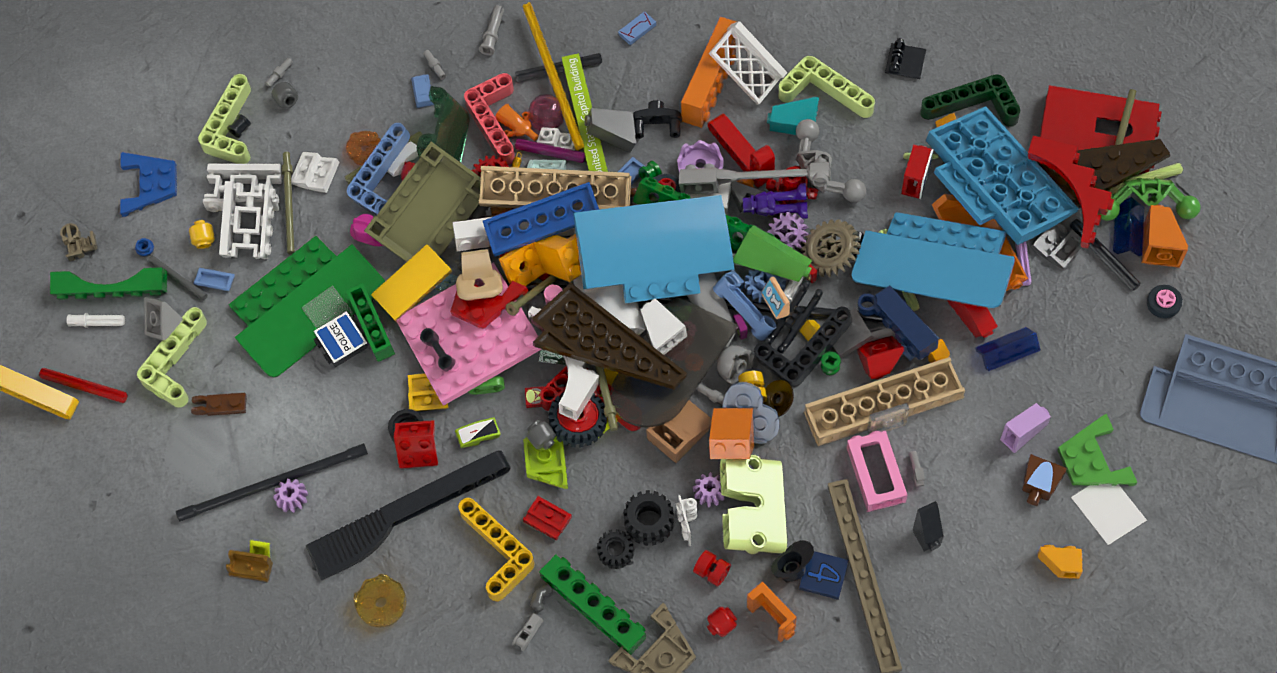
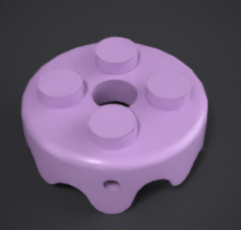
M701 140L691 146L684 144L677 159L678 172L680 173V169H685L687 165L696 166L700 162L713 164L715 168L723 169V157L716 143L707 144Z

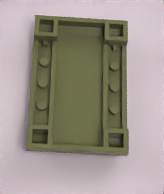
M430 142L419 160L377 216L365 228L364 232L405 262H408L426 244L440 257L454 239L453 222L468 220L478 207L481 177L433 142Z

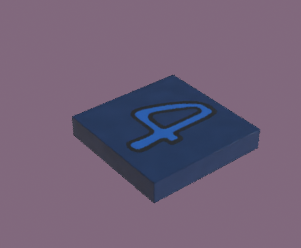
M814 551L812 559L806 565V571L801 579L799 590L839 600L849 560Z

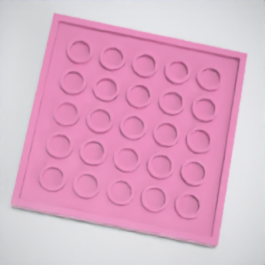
M494 262L491 263L492 269L496 270L500 274ZM500 274L503 290L499 295L502 296L507 290L508 285ZM476 279L475 281L477 286L485 285L481 279ZM455 284L407 311L396 321L443 406L541 350L533 346V341L538 335L521 307L515 316L510 315L505 308L501 311L502 314L487 327L481 329L452 316L450 310L457 291ZM430 328L435 331L439 336V344L445 353L455 359V365L451 370H442L438 366L440 357L433 347L421 341L420 334L424 329Z

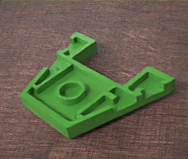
M1107 414L1101 416L1057 449L1064 467L1067 468L1066 472L1072 485L1111 484L1116 486L1117 484H1128V486H1135L1137 484L1130 466L1113 472L1109 470L1097 443L1096 437L1112 433L1114 430Z

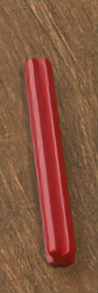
M41 368L39 372L41 379L114 401L125 403L128 398V394L124 391L51 369Z

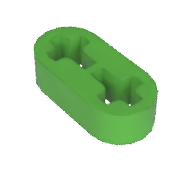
M494 376L468 392L473 395L500 392L505 389L504 378Z

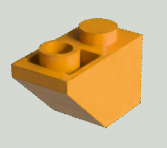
M1044 545L1040 547L1038 558L1058 578H1080L1083 572L1082 549H1076L1075 546L1058 548L1054 545Z

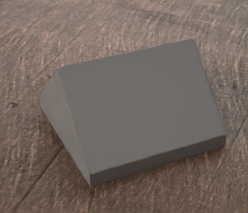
M144 297L145 335L166 340L183 319L166 302Z

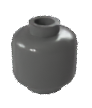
M280 82L272 89V98L282 108H290L298 100L297 91L288 82Z
M537 420L527 428V438L536 449L544 448L547 450L554 445L555 442L553 440L556 437V433L546 421L540 422V420Z

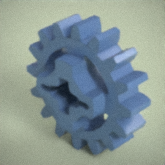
M756 269L754 271L749 270V274L745 277V289H747V295L752 294V300L759 298L758 301L761 303L764 300L761 294L770 277H775L783 291L786 287V279Z

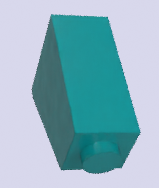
M819 97L773 106L772 113H768L767 124H770L769 131L796 135V127L802 120L811 119L816 122Z

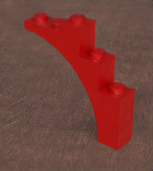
M1033 136L1028 150V159L1051 168L1070 185L1082 209L1084 226L1081 247L1088 249L1090 243L1093 244L1095 241V225L1099 226L1102 215H1107L1108 210L1113 208L1115 199H1112V192L1093 188L1097 181L1095 169L1076 165L1080 158L1078 146Z

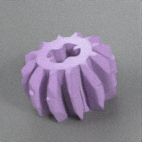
M710 472L709 477L702 474L701 480H695L696 485L693 486L694 498L700 499L699 503L701 505L707 502V506L710 507L713 502L717 506L719 504L718 500L723 501L725 499V496L721 495L719 474L713 478Z
M287 478L286 484L280 482L281 488H275L276 495H274L277 507L282 508L284 512L290 509L293 513L296 507L302 509L301 503H307L305 497L308 496L307 490H304L305 485L303 483L299 484L297 479L291 482Z

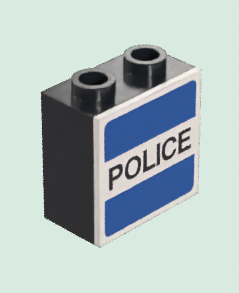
M347 312L314 331L316 338L313 340L319 349L323 348L325 351L323 356L328 364L332 363L334 367L339 366L368 348L366 340Z

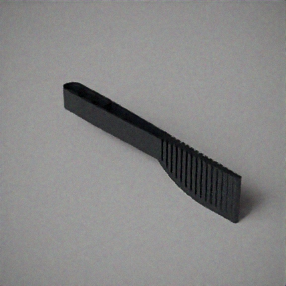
M499 450L486 455L381 507L380 510H375L374 513L371 512L369 515L367 514L365 517H361L359 520L357 519L355 522H351L349 525L347 524L307 544L306 548L320 579L324 580L370 556L386 540L394 526L508 473L511 467L503 452Z

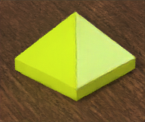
M250 540V553L266 555L270 558V543Z

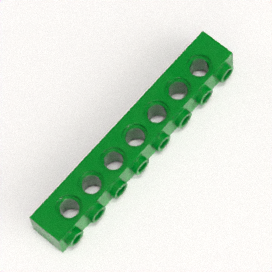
M645 177L639 182L632 202L641 205L670 200L691 199L688 194L675 191L671 186L658 183L654 178ZM653 192L657 193L659 198H656ZM726 215L731 249L738 251L753 225H747L737 217ZM737 232H740L743 235V238L739 237L737 235Z

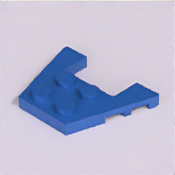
M121 153L122 170L140 168V196L120 199V214L122 217L128 216L130 212L137 209L143 210V207L152 203L157 204L177 196V165L175 161Z

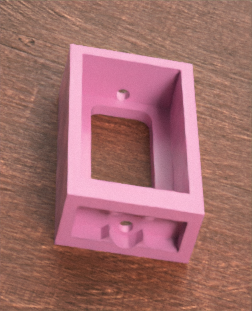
M874 431L867 436L861 437L858 435L850 438L847 441V451L867 512L906 503L907 492L886 431ZM875 444L880 445L894 487L893 491L883 494L875 493L861 451L863 447Z

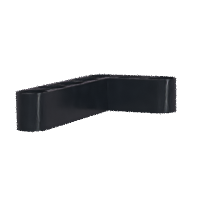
M842 306L835 309L792 361L765 342H760L755 346L754 354L756 359L792 387L799 386L821 361L822 356L833 347L852 323L850 310ZM840 315L848 316L844 321L838 320ZM829 329L835 330L833 335L825 334ZM816 344L823 345L820 350L813 349ZM762 350L768 351L766 356H759ZM805 358L811 360L807 365L801 364V361ZM776 362H783V365L780 368L774 367V364ZM791 373L798 374L796 379L791 380L788 378Z

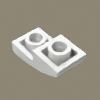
M541 128L537 143L575 150L569 133H560L558 128Z
M413 142L407 143L387 172L393 177L400 175L404 162L412 161L422 154L421 148Z

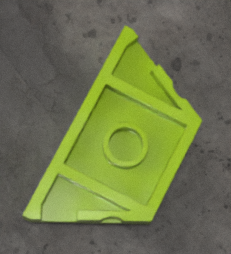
M556 436L553 440L555 442L553 446L547 450L544 448L538 450L527 437L523 439L527 478L568 489L563 441L559 442Z

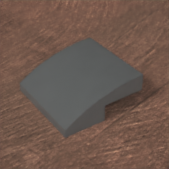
M1060 223L1043 232L1030 246L1043 258L1061 269L1082 248L1081 237L1073 230L1069 232Z

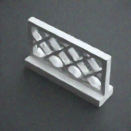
M738 21L727 28L728 31L709 54L758 105L781 78H784L787 72L746 27ZM730 35L735 38L736 45L728 44V37ZM719 48L725 49V58H720L716 54ZM729 48H736V58H729ZM740 48H744L747 51L748 58H741ZM730 61H737V71H732ZM741 61H748V71H741ZM752 61H756L759 64L760 71H753ZM742 74H749V84H745L742 81ZM753 74H760V84L753 83ZM764 74H768L773 79L770 84H765ZM754 87H761V95L759 97L754 94Z

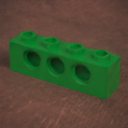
M361 283L347 289L346 293L377 361L379 362L395 355L364 284Z

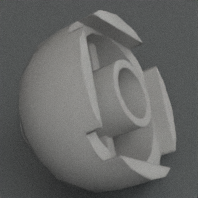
M730 346L724 349L717 357L719 375L730 384L738 383V376L744 372L751 371L753 367L754 355L751 354L752 351L742 346Z

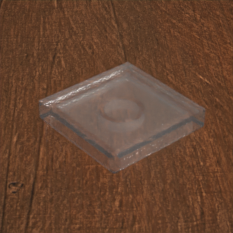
M333 285L302 307V310L317 329L345 312L349 314L351 319L355 317V314Z
M904 403L870 414L867 427L868 434L874 431H890L905 426L910 409L908 404Z

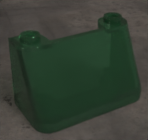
M431 86L429 99L434 104V116L438 120L434 134L428 133L419 137L416 147L418 156L420 158L430 142H433L461 163L470 123L469 113L444 88Z

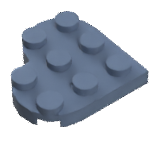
M748 382L732 384L725 394L722 408H753L754 443L765 444L767 441L772 440L777 435L780 427L777 411L763 404V396L759 387Z

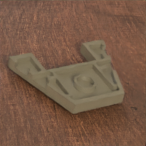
M662 603L651 615V619L663 628L665 632L640 659H634L622 647L609 659L611 665L630 673H683L694 662L696 656L669 613L667 606Z

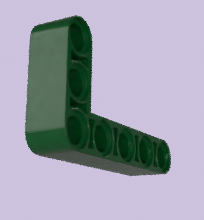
M995 74L925 97L922 100L920 115L926 120H932L991 100L1003 124L1012 127L1018 123L1021 109L1005 78Z

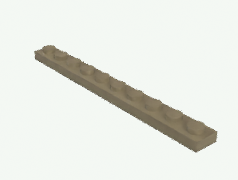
M848 480L828 483L827 487L880 673L902 671Z

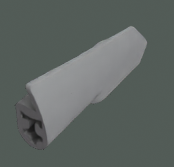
M699 274L701 293L687 295L693 305L697 320L710 342L713 341L716 346L728 348L737 332L725 300L719 297L713 290V286L717 283L715 274Z

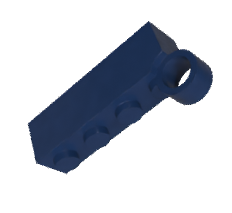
M890 285L875 296L863 294L859 297L858 311L864 316L879 315L885 327L895 333V337L900 343L903 342L911 356H915L920 361L938 349L939 339ZM864 302H871L873 306L866 308L862 304Z

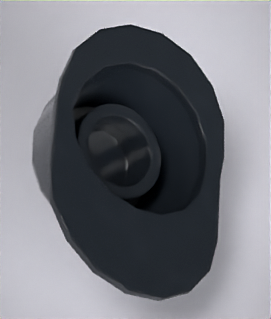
M806 540L794 542L773 561L771 566L773 575L777 578H782L786 583L801 579L805 574L806 565L813 557V545Z

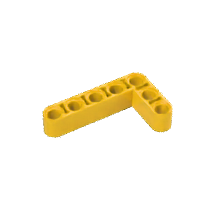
M0 365V391L64 419L70 420L79 404L76 398Z
M464 498L458 506L463 520L508 560L486 583L489 598L493 601H501L533 570L535 565L533 555L477 502L471 498ZM467 507L473 508L470 512H464ZM481 520H487L486 524L484 525H478V522ZM494 533H501L498 538L492 537ZM510 545L515 546L514 550L512 551L506 550V548ZM524 558L530 559L527 564H521L520 561ZM510 572L515 573V576L512 578L505 577ZM496 586L501 587L500 591L496 593L491 592L492 588Z

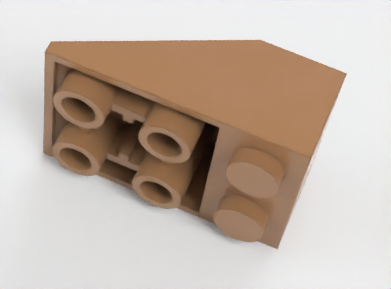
M686 398L661 415L646 430L647 439L672 461L677 463L711 428L712 418Z

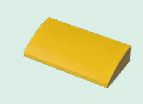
M426 244L371 295L397 321L449 276L452 270Z

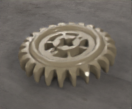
M831 219L828 224L826 221H823L822 226L817 224L816 230L811 229V235L805 236L807 238L806 243L802 242L804 247L801 248V252L812 260L811 265L817 270V275L819 271L821 277H824L825 272L828 277H831L832 271L838 276L839 268L845 272L844 265L851 268L849 260L856 262L853 254L859 255L860 253L856 248H861L860 243L856 242L861 240L857 236V230L852 225H848L847 221L841 222L840 219L835 222ZM825 254V257L821 258L819 255Z

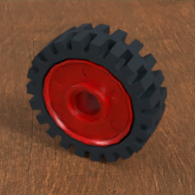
M564 392L561 393V397L557 396L549 409V425L555 431L557 440L559 442L563 441V444L566 446L570 443L571 447L574 448L576 444H579V448L584 447L585 443L589 446L592 444V441L594 443L598 441V437L601 438L603 431L605 432L607 417L604 414L605 405L603 402L601 403V399L599 397L595 398L593 393L579 416L581 419L574 420L559 413V402Z

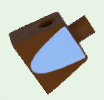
M1031 454L1027 462L1022 487L1024 492L1029 493L1027 502L1038 506L1041 498L1050 500L1062 481L1067 468Z

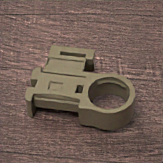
M69 223L61 228L60 234L65 246L67 245L69 254L66 257L69 261L75 260V257L83 258L85 256L84 253L98 249L93 231H90V235L87 236L88 238H83L75 224ZM72 229L76 230V234L74 236H72L71 234Z

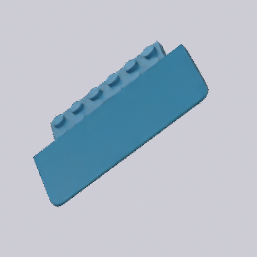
M895 212L887 234L865 231L861 248L859 249L860 254L857 255L852 270V279L860 284L886 288L890 285L897 291L996 308L1001 305L1006 293L1015 257L1000 254L1006 237V231Z

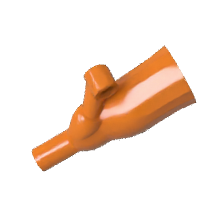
M505 104L496 113V120L513 130L504 131L508 139L515 135H527L533 141L538 139L539 135L531 130V122L529 121V113L527 111L523 112L521 117L509 104Z

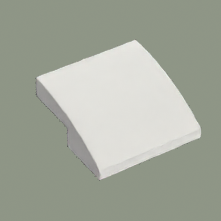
M302 152L292 175L291 184L327 193L340 162L336 158L321 157L318 153Z

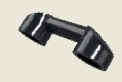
M430 328L424 329L420 334L421 341L433 347L440 357L438 366L442 370H451L455 365V359L445 353L439 344V336L435 331Z

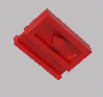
M537 496L523 518V522L557 541L572 519V514Z

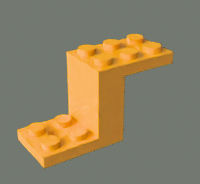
M576 234L568 239L553 235L512 250L499 258L509 284L515 281L526 286L544 273L568 282L581 275ZM524 261L525 267L520 271V264Z

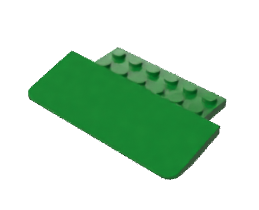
M315 236L228 304L232 311L248 326L235 336V339L268 376L278 377L317 346L313 340L316 338L314 334L316 329L345 312L351 318L356 314L346 293L347 289L363 283L371 301H373L374 298L371 294L385 280L353 244L336 256Z

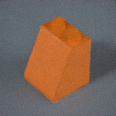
M1151 205L1143 224L1141 263L1180 268L1188 251L1187 242L1171 208L1164 207L1163 205Z
M713 408L709 437L710 459H750L754 448L753 408Z

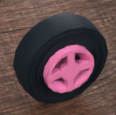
M1158 285L1147 296L1149 311L1159 318H1172L1178 314L1182 307L1183 299L1181 293L1170 285Z

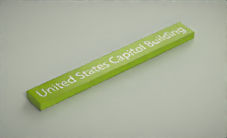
M579 53L563 56L562 63L580 137H582L585 146L583 150L588 171L608 172L601 141L588 134L587 126L584 124L585 116L588 115L592 104Z

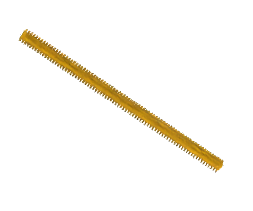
M528 2L522 6L527 17L526 19L528 20L574 147L579 151L585 147L582 137H580V131L576 126L577 124L572 115L569 102L565 97L563 86H561L557 70H555L550 52L547 49L548 47L540 30L541 28L533 11L534 9L532 4Z

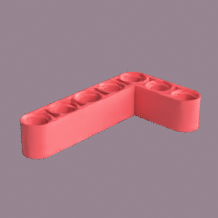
M502 73L468 89L464 93L467 110L497 158L502 157V160H506L507 164L510 165L515 157L513 145L488 107L510 96L514 91L511 76L507 73Z

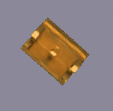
M229 550L230 564H226L229 576L268 582L273 565L269 556Z

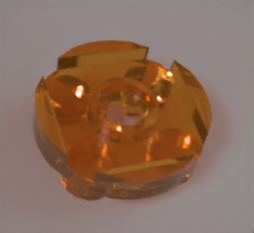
M371 131L352 133L346 144L348 157L357 165H363L381 141L378 134ZM367 145L369 147L366 148V151H362V146Z

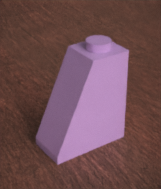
M1037 403L1005 424L1000 440L1012 452H1017L1048 425L1051 418L1049 412Z

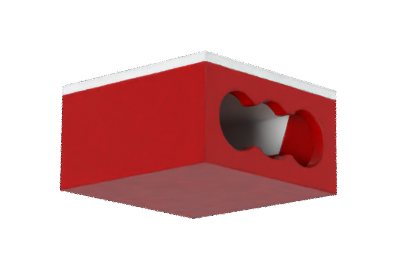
M913 144L904 174L902 195L921 199L934 149Z

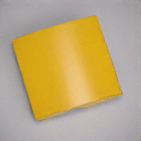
M425 373L408 375L409 409L418 412L449 408L448 403L443 406Z

